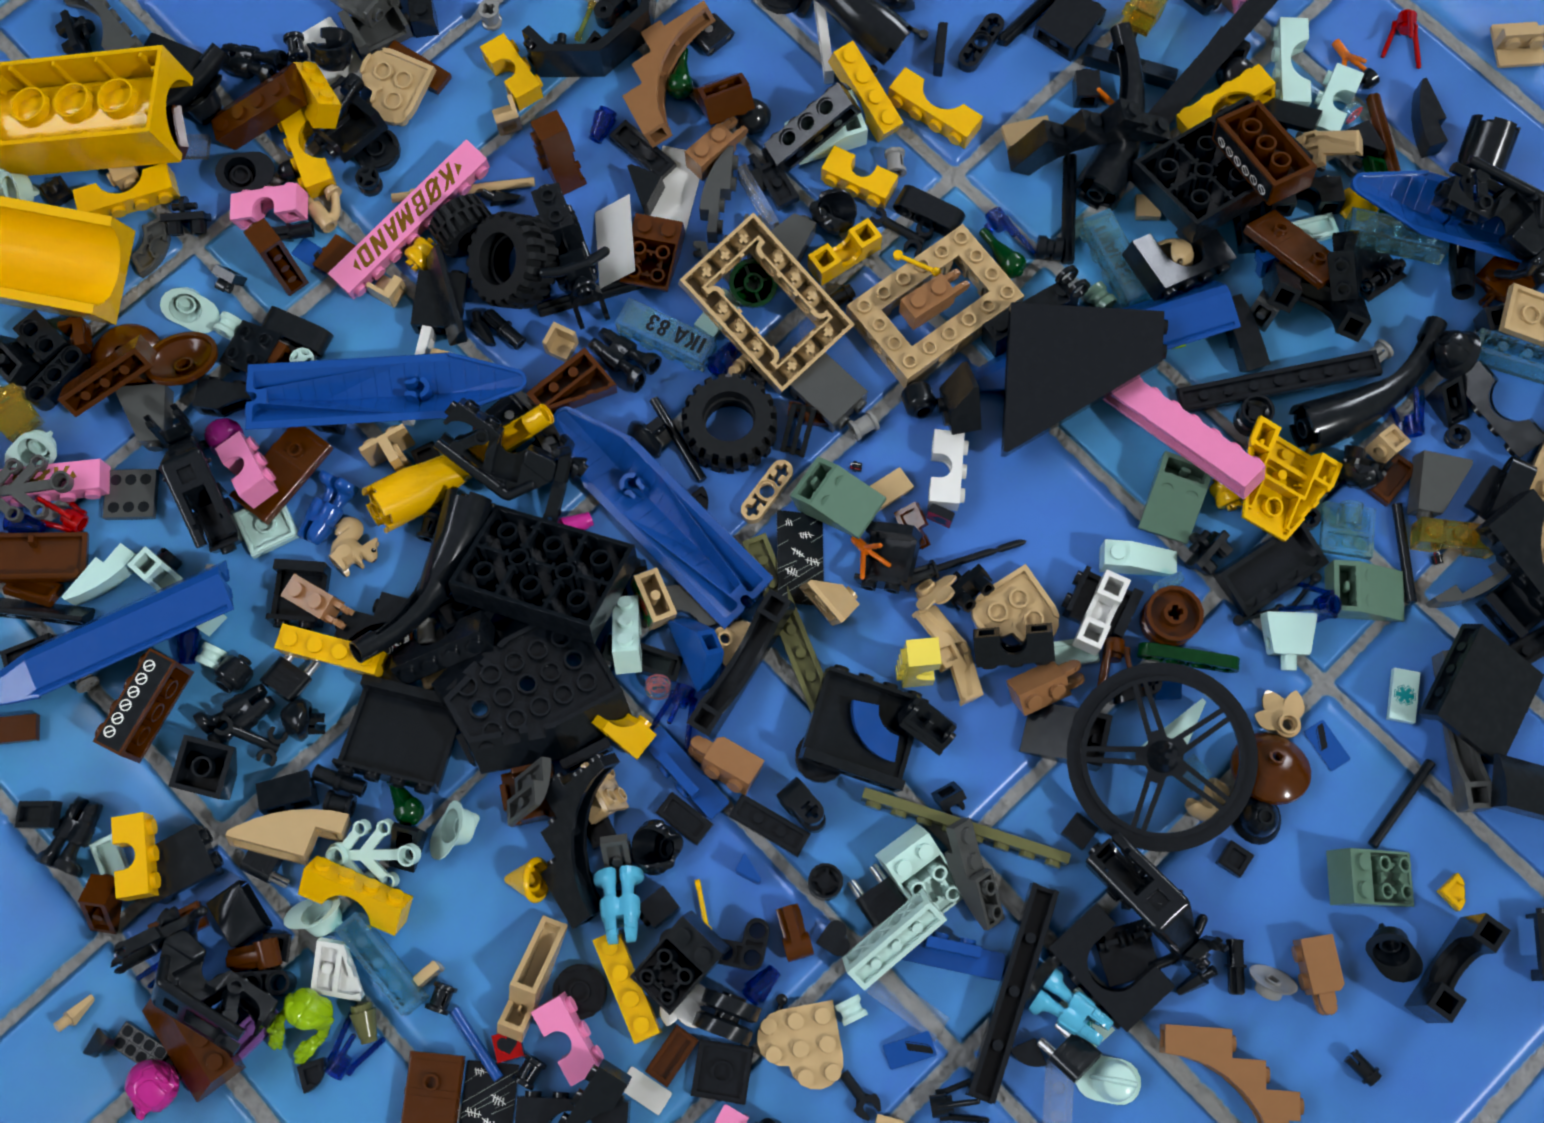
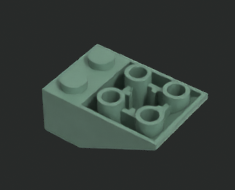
M1165 451L1159 459L1138 529L1188 544L1189 536L1192 533L1206 496L1211 476L1183 456Z
M817 456L790 495L798 511L857 539H860L887 500L885 496L839 465Z
M1333 560L1324 568L1325 617L1394 622L1405 621L1403 571L1349 560Z
M1358 848L1326 851L1330 905L1414 907L1409 852Z

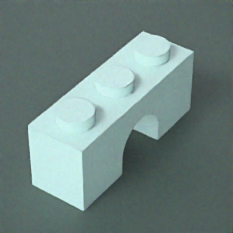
M1340 63L1336 64L1333 71H1327L1322 84L1326 85L1324 91L1319 90L1314 104L1317 105L1316 109L1323 110L1316 130H1341L1347 113L1338 110L1333 102L1341 101L1350 104L1364 76L1363 72Z
M638 595L621 596L612 611V655L616 674L642 672V650L640 643L642 619Z

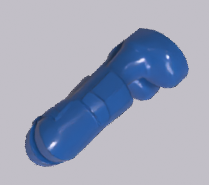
M321 470L319 480L325 485V493L322 499L316 497L312 500L297 533L298 537L315 545H320L324 539L328 538L331 529L334 528L344 514L343 507L359 491V488L341 477L337 478L324 470Z

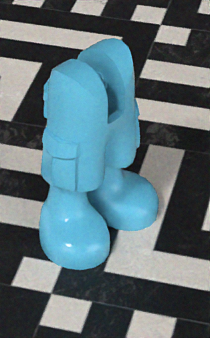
M624 865L619 868L622 895L620 897L616 896L617 871L615 868L606 867L594 874L595 886L604 890L605 896L599 902L600 917L604 923L606 939L609 945L619 944V927H624L626 943L636 942L638 919L641 911L640 898L634 894V886L640 884L644 879V872L639 867Z
M1055 968L1043 988L1067 1002L1068 1007H1063L1041 989L1028 1008V1011L1034 1015L1042 1011L1051 1013L1058 1017L1057 1025L1070 1034L1078 1035L1086 1041L1099 1046L1104 1037L1093 1027L1088 1026V1021L1092 1020L1095 1022L1094 1024L1107 1031L1110 1030L1114 1022L1095 1006V1002L1082 991H1076L1074 994L1063 982V973Z

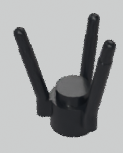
M349 73L346 78L340 76L336 82L330 85L332 90L341 86L340 92L345 96L341 101V109L347 104L343 115L352 109L348 101L355 92L360 96L359 92L364 87L363 80L354 73Z
M970 1078L943 1089H936V1095H929L932 1117L940 1118V1122L953 1120L989 1123L990 1121L987 1117L949 1114L954 1113V1108L980 1104V1099L978 1098L952 1101V1095L946 1096V1094L968 1086Z

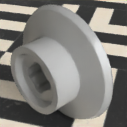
M1255 964L1250 967V975L1256 982L1255 990L1262 997L1272 1001H1279L1283 995H1292L1297 992L1298 986L1296 982L1281 970L1263 964Z

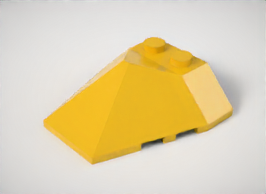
M1260 415L1249 437L1248 454L1262 460L1266 466L1265 479L1243 499L1241 518L1285 542L1305 520L1304 517L1311 509L1316 508L1320 503L1319 500L1334 487L1343 464L1323 452L1309 455L1279 437L1278 435L1282 427Z

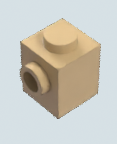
M137 166L108 169L109 173L106 174L112 186H118L122 192L133 188L141 177Z

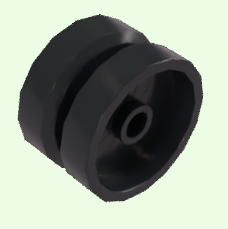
M705 988L701 1002L705 1006L716 1009L714 1014L703 1010L697 1011L692 1025L739 1044L749 1046L753 1032L750 1028L738 1023L740 1019L756 1023L762 1009L748 1004L746 999L723 991L720 993Z

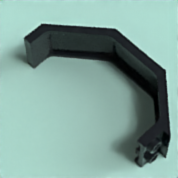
M641 0L640 5L632 13L594 43L550 44L528 25L522 30L523 44L528 52L527 58L535 67L536 74L539 77H605L646 42L641 32L654 24L657 0Z

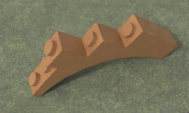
M704 0L668 24L663 25L661 20L641 32L651 52L632 63V66L642 83L622 97L652 148L673 136L667 122L665 110L668 77L671 75L677 60L686 47L701 31L716 21Z
M1160 1024L1159 1053L1187 1058L1202 1064L1221 1076L1239 1093L1251 1109L1257 1123L1301 1121V1115L1304 1114V1100L1300 1098V1092L1266 1089V1083L1269 1084L1270 1068L1266 1066V1060L1233 1058L1237 1041L1236 1036L1232 1035V1029Z

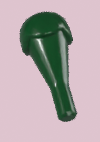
M687 48L679 57L673 73L667 79L668 93L673 98L680 100L688 98L693 89V81L687 65Z
M982 228L979 231V235L990 246L1001 269L1010 279L1021 276L1026 268L1024 256L998 241L987 228Z
M388 784L394 805L393 815L400 824L407 826L418 824L425 813L421 800L414 797L405 787L404 789H399Z

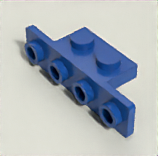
M658 726L653 731L657 734L656 737L646 748L660 763L657 768L666 778L671 776L677 782L674 787L684 798L689 796L709 819H713L729 805V800L700 770L662 726Z
M933 932V936H928L901 960L1000 981L1006 956L1004 953L976 946V940L960 937V941L957 942L949 940L948 934Z

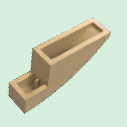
M288 810L271 813L239 824L227 830L225 836L230 846L307 866L318 837L343 842L349 832L351 820L349 814L331 810Z
M544 915L542 916L510 982L509 1000L497 1023L498 1034L523 1042L533 1020L531 1012L539 1006L558 957L568 924Z

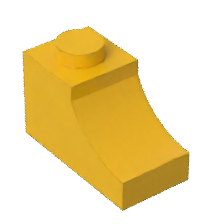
M628 713L626 717L619 720H607L597 715L591 722L623 751L635 759L641 756L657 735L650 729L652 724L641 715L636 718Z

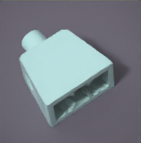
M1272 611L1261 613L1260 619L1267 655L1281 656V671H1297V656L1311 654L1317 613Z

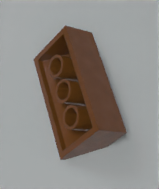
M291 63L222 108L211 119L216 141L237 150L308 105L296 64Z
M151 998L142 1010L196 1102L203 1100L246 1068L238 1053L234 1056L230 1055L157 1008L152 1003Z

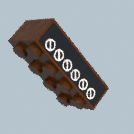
M1260 100L1217 118L1212 140L1268 206L1311 187L1317 165Z
M149 648L139 658L138 667L134 674L125 681L123 692L110 706V713L106 720L96 729L95 738L92 742L140 764L194 671Z

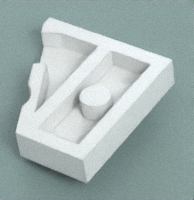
M320 937L316 943L310 988L319 995L361 1002L365 994L348 943L346 941Z

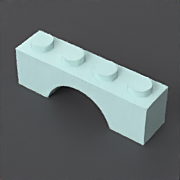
M1280 17L1276 26L1272 27L1270 36L1271 41H1274L1271 53V61L1275 62V68L1272 72V79L1276 83L1274 99L1309 107L1312 102L1311 81L1300 76L1294 70L1291 63V57L1303 52L1309 40L1308 18Z
M146 546L127 564L128 567L156 591L184 579ZM223 614L196 627L210 637L228 617Z

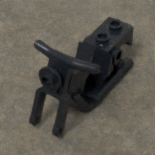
M1475 155L1469 156L1466 166L1458 162L1453 163L1449 168V172L1456 176L1441 181L1437 185L1431 205L1439 208L1445 214L1455 216L1464 224L1470 226L1483 223L1495 216L1501 219L1505 233L1499 238V244L1517 259L1523 261L1519 264L1517 270L1496 269L1493 273L1494 277L1514 281L1531 276L1536 285L1543 284L1544 191ZM1474 185H1476V201L1473 198Z
M558 182L544 184L538 189L531 191L539 214L535 217L548 226L551 231L550 234L556 240L555 248L559 252V256H557L559 267L541 268L538 271V275L541 278L557 277L556 281L561 291H572L569 299L580 330L585 327L577 303L593 296L598 297L605 321L610 320L599 285L595 284L598 280L596 265L610 254V249L604 246L590 255L575 211L571 205H567Z
M463 397L458 403L453 400L444 412L448 417L443 423L447 425L451 421H461L476 429L466 434H460L455 439L445 432L433 447L500 498L507 501L553 481L547 507L542 518L548 520V517H552V521L557 522L558 517L561 515V507L569 475L572 479L575 476L580 478L589 467L586 464L588 460L586 457L572 458L575 447L574 441L567 434H562L560 441L564 446L554 448L551 453L535 445H530L521 452L510 453L502 446L505 428L501 426L502 423L496 417L490 414L486 415L480 410L481 407L471 399L467 400ZM488 442L484 460L469 450L473 446L485 445Z
M176 403L170 405L179 423L172 425L169 430L163 431L149 414L144 416L147 428L162 444H169L168 451L160 462L158 471L164 476L163 481L167 483L196 549L208 545L203 536L205 533L210 553L217 554L221 552L222 555L235 551L237 549L236 545L244 542V539L232 515V512L235 511L233 504L228 497H224L228 492L219 482H215L210 471L209 463L211 458H206L203 451L210 449L205 440L200 441L195 436L190 420Z
M1119 831L1102 845L1097 843L1088 852L1090 856L1086 859V867L1107 887L1105 889L1107 894L1114 901H1121V909L1130 910L1132 908L1144 920L1142 927L1147 928L1150 926L1154 935L1171 952L1168 955L1148 962L1147 968L1155 963L1159 969H1162L1179 961L1191 973L1198 972L1203 974L1211 964L1208 960L1211 956L1210 950L1223 953L1229 950V947L1222 943L1223 940L1218 936L1205 935L1200 938L1208 922L1207 916L1200 914L1196 921H1194L1190 901L1183 894V890H1179ZM1114 843L1121 849L1120 851L1116 848Z
M176 906L170 909L165 908L157 918L158 927L153 926L115 945L114 952L125 949V951L120 952L112 960L111 967L121 964L122 966L117 967L114 973L122 974L161 951L151 996L152 1003L169 1016L234 1056L241 1046L236 1041H239L246 1029L236 1024L238 1020V1007L248 1013L254 1021L255 1030L253 1035L257 1037L263 1028L268 1029L276 1019L277 1014L274 1012L278 1000L270 993L260 990L251 984L249 980L238 976L231 970L210 981H206L202 974L206 950L198 943L197 929L200 919L207 915L208 908L206 906H199L182 918ZM220 1001H222V1014L211 1008Z

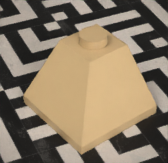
M809 580L799 587L832 626L842 623L860 605L856 601L858 596L849 586L845 588L842 584Z

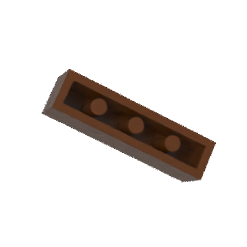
M265 218L252 223L243 232L288 296H291L309 283L282 240Z
M140 334L65 384L57 400L77 417L151 368L158 352Z

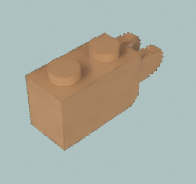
M735 117L729 118L723 124H716L685 151L686 167L701 181L708 177L714 163L728 146H734L735 152L736 144L747 135L748 129L745 126H741L733 134L730 132L738 123V119Z
M958 268L945 275L939 274L900 300L899 313L912 330H915L949 308L954 303L955 298L969 288L970 284L967 280L954 287L950 285L961 274Z
M295 573L280 595L317 618L331 625L333 624L344 630L346 624L336 618L340 610L351 616L355 612L344 605L345 602Z
M1074 659L1057 665L1055 662L1039 665L1006 680L1013 703L1026 716L1072 695L1071 689L1083 684L1085 678L1082 673L1078 672L1081 669L1080 661Z
M696 735L691 738L688 748L689 756L701 763L700 770L704 771L707 777L714 780L717 779L726 784L731 791L745 796L760 774L765 761L725 737L716 738L713 743L703 738V736Z
M1333 934L1293 940L1294 946H1292L1291 951L1293 959L1296 963L1298 962L1300 974H1298L1300 988L1305 990V995H1312L1316 1012H1319L1318 1014H1335L1338 1009L1335 991H1340L1345 982Z

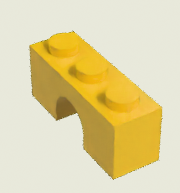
M502 33L480 46L483 59L495 77L503 72L514 73L513 76L504 81L507 94L512 95L519 111L543 98L541 90L543 83L537 74H532L526 57H520L518 54L519 49L513 39L509 41L506 35Z
M310 61L293 62L297 66L308 105H306L305 116L313 128L336 129L342 104L316 63Z
M834 145L821 168V180L829 187L841 188L849 192L852 197L865 200L872 207H882L885 209L897 188L899 175L877 165L871 175L860 177L853 172L856 155Z
M867 218L849 229L847 237L837 246L831 247L829 243H826L808 255L807 268L820 286H823L880 250L882 235L871 220Z
M145 812L111 817L112 844L123 848L132 846L135 851V859L131 866L124 870L114 871L116 899L131 901L159 896L158 888L161 887V876L157 872L156 861L159 860V849L155 845V834L158 831L153 815Z

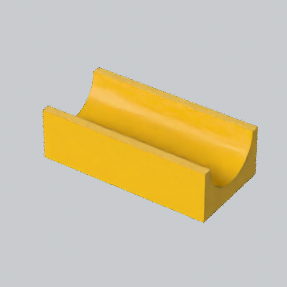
M163 45L0 62V168L10 173L32 176L181 162L182 152L176 146L167 122L166 100L170 88L192 86L193 77Z
M0 196V304L32 310L36 309L37 311L69 317H82L85 320L116 325L136 231L112 216Z

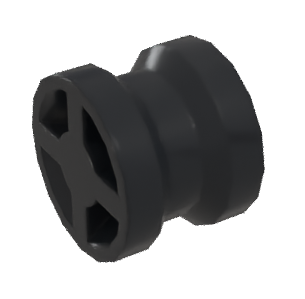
M364 166L356 172L355 181L365 196H376L382 191L383 182L375 168Z

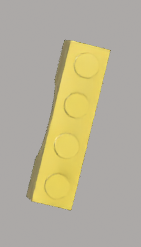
M939 637L905 641L904 648L900 649L897 665H895L896 680L901 681L902 688L934 684V670H939L942 664Z

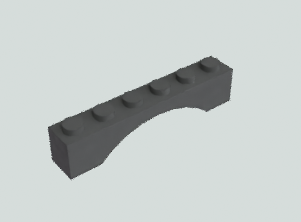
M63 0L68 7L84 9L100 17L103 27L101 46L105 51L144 47L136 35L131 37L133 33L124 21L119 23L122 19L113 8L108 10L111 6L106 0Z
M1443 650L1431 657L1435 678L1449 650ZM1442 724L1456 812H1482L1493 809L1491 807L1492 781L1486 772L1480 753Z

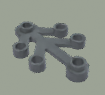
M34 455L23 470L22 462L16 458H10L5 462L4 468L0 471V510L5 514V518L12 523L22 521L24 512L16 506H10L2 498L12 495L30 510V514L33 517L43 520L49 514L48 507L42 503H37L26 493L48 490L67 493L74 486L73 477L65 471H56L48 480L28 482L37 471L42 472L47 469L48 460L41 455ZM42 460L41 465L36 467V463ZM17 463L16 468L11 470L12 465ZM11 474L18 475L10 485H3ZM67 480L66 484L61 487L62 482ZM42 508V512L37 515V510ZM17 511V515L12 518V513Z

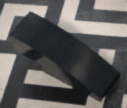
M1423 78L1415 89L1411 109L1413 135L1421 158L1439 153L1448 141L1441 128L1447 117L1427 78Z
M1242 294L1232 296L1241 327L1225 333L1229 348H1234L1239 371L1246 372L1269 365L1270 361L1266 347L1246 300Z
M608 634L604 637L600 653L608 665L614 666L612 635ZM641 643L642 672L638 673L650 677L662 675L669 681L676 682L683 658Z

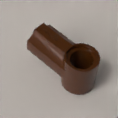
M798 903L776 909L788 962L814 955L809 933L805 930Z
M278 937L230 949L225 958L227 968L232 972L253 968L261 970L283 964Z

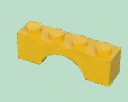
M854 41L834 51L828 63L839 81L846 83L858 97L865 114V123L876 141L880 142L897 132L904 122Z
M1260 64L1253 68H1248L1232 81L1222 84L1219 89L1205 94L1193 105L1184 107L1180 113L1176 114L1177 129L1183 133L1246 96L1251 97L1254 101L1260 100L1264 104L1275 97L1276 83Z
M905 67L889 86L888 98L893 106L903 109L914 120H920L928 125L933 132L942 134L952 144L959 145L965 149L981 129L983 116L965 104L953 109H941L932 105L926 99L923 92L924 78Z
M305 106L277 125L281 133L285 132L286 138L283 139L288 153L292 152L294 156L290 158L291 164L295 172L299 171L301 175L300 178H297L298 183L314 199L325 195L324 190L329 185L335 184L337 186L325 158H316L305 153L306 143L314 133L310 128L312 127L305 116Z
M167 163L143 169L138 183L123 193H108L102 190L96 183L72 190L77 210L112 216L114 218H121L126 216V214L136 211H145L159 204H168L180 197L175 174Z
M283 623L274 649L285 655L304 660L320 661L360 675L366 674L382 678L389 656L383 651L363 663H359L353 657L349 648V643L352 641Z
M318 855L303 869L298 895L319 904H323L328 898L333 896L349 897L357 901L365 909L369 917L370 926L393 936L407 922L413 896L404 893L400 889L390 887L376 879L369 878L355 872L353 869L346 868Z
M619 930V944L609 945L606 934L592 941L633 1042L638 1044L662 1033V1030L644 990L630 977L635 968L626 942Z

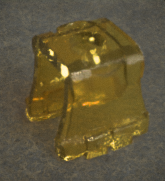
M15 383L0 388V431L12 443L20 435L35 430L45 423L32 404L26 399L25 390Z

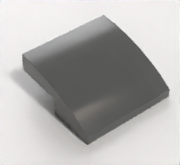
M540 757L514 778L515 795L506 801L508 826H514L541 805L549 787L551 758Z

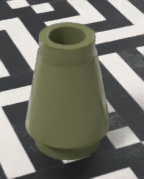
M372 1001L351 1006L349 1017L361 1045L377 1041L376 1007H373Z

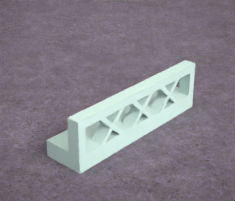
M924 888L842 957L847 974L864 991L947 921L945 915L932 902Z

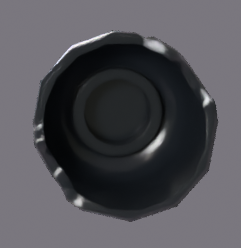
M1242 56L1228 58L1216 72L1218 85L1221 87L1225 82L1232 81L1240 76L1244 70L1253 68V64Z
M753 98L755 109L748 111L744 115L734 116L738 119L736 129L745 126L748 129L749 135L763 132L769 126L771 112L767 104Z

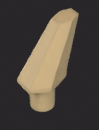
M741 355L728 368L729 374L745 372L750 362Z
M90 994L64 1012V1016L53 1023L55 1029L61 1032L69 1025L75 1026L95 1001L93 995Z

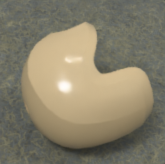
M1170 238L1157 242L1166 256L1173 262L1183 266L1193 265L1194 251L1189 242L1180 238Z
M1217 778L1208 779L1229 797L1231 790L1225 783ZM1206 785L1204 786L1203 792L1221 805L1225 803L1223 798ZM1188 798L1185 802V808L1188 813L1202 822L1209 819L1219 810L1205 799L1199 802L1194 798Z

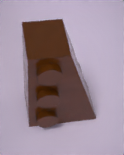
M557 109L531 121L533 132L530 133L538 156V163L543 171L547 169L554 183H559L563 195L586 185L587 182L580 171V163L578 160L575 161L573 152H575L568 129Z
M584 347L529 390L526 395L529 403L534 408L544 404L554 416V413L560 407L568 406L575 409L617 393V384Z

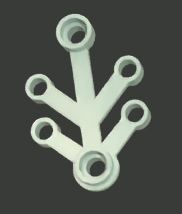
M389 818L377 823L376 830L361 849H352L358 839L369 834L372 828L371 823L367 819H361L353 824L352 831L343 842H335L329 846L325 858L346 868L353 869L355 872L369 878L376 879L377 877L381 883L394 888L400 881L398 874L393 871L387 872L377 860H398L402 866L409 867L420 860L421 850L413 843L405 844L399 849H375L385 836L392 834L394 822ZM384 823L388 826V831L384 830ZM360 824L364 826V832L361 831ZM409 850L412 851L413 857L410 856ZM354 861H361L371 872L364 873ZM388 877L392 879V884L388 882Z

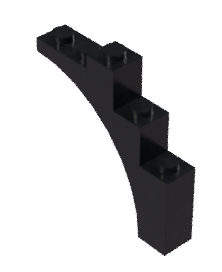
M1119 98L1101 114L1081 109L1064 124L1043 120L1010 147L1007 153L1011 171L1029 176L1042 166L1078 150L1096 145L1126 141L1164 144L1171 140L1167 119L1142 112L1138 103Z
M602 753L597 754L588 761L589 766L586 768H581L566 775L562 773L554 775L550 778L549 787L545 795V799L556 816L547 822L549 826L540 833L555 857L547 862L549 867L541 872L540 875L572 929L588 923L600 914L599 902L601 898L596 890L588 860L587 826L590 809L597 790L606 776L620 762L615 753L605 756Z

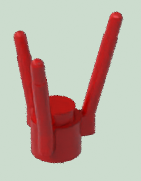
M1411 9L1402 10L1398 13L1397 20L1392 21L1391 30L1383 47L1381 58L1386 56L1395 32L1398 30L1401 35H1408L1409 38H1413L1416 67L1420 69L1421 56L1418 40L1417 13Z
M40 496L36 498L37 501L60 514V521L63 522V525L30 516L26 517V520L65 532H82L89 521L87 511L81 509L75 502H66L72 509L63 510Z

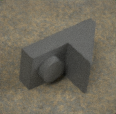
M627 833L600 837L604 867L616 869L617 884L621 883L619 868L624 865L633 866L631 844L628 841Z

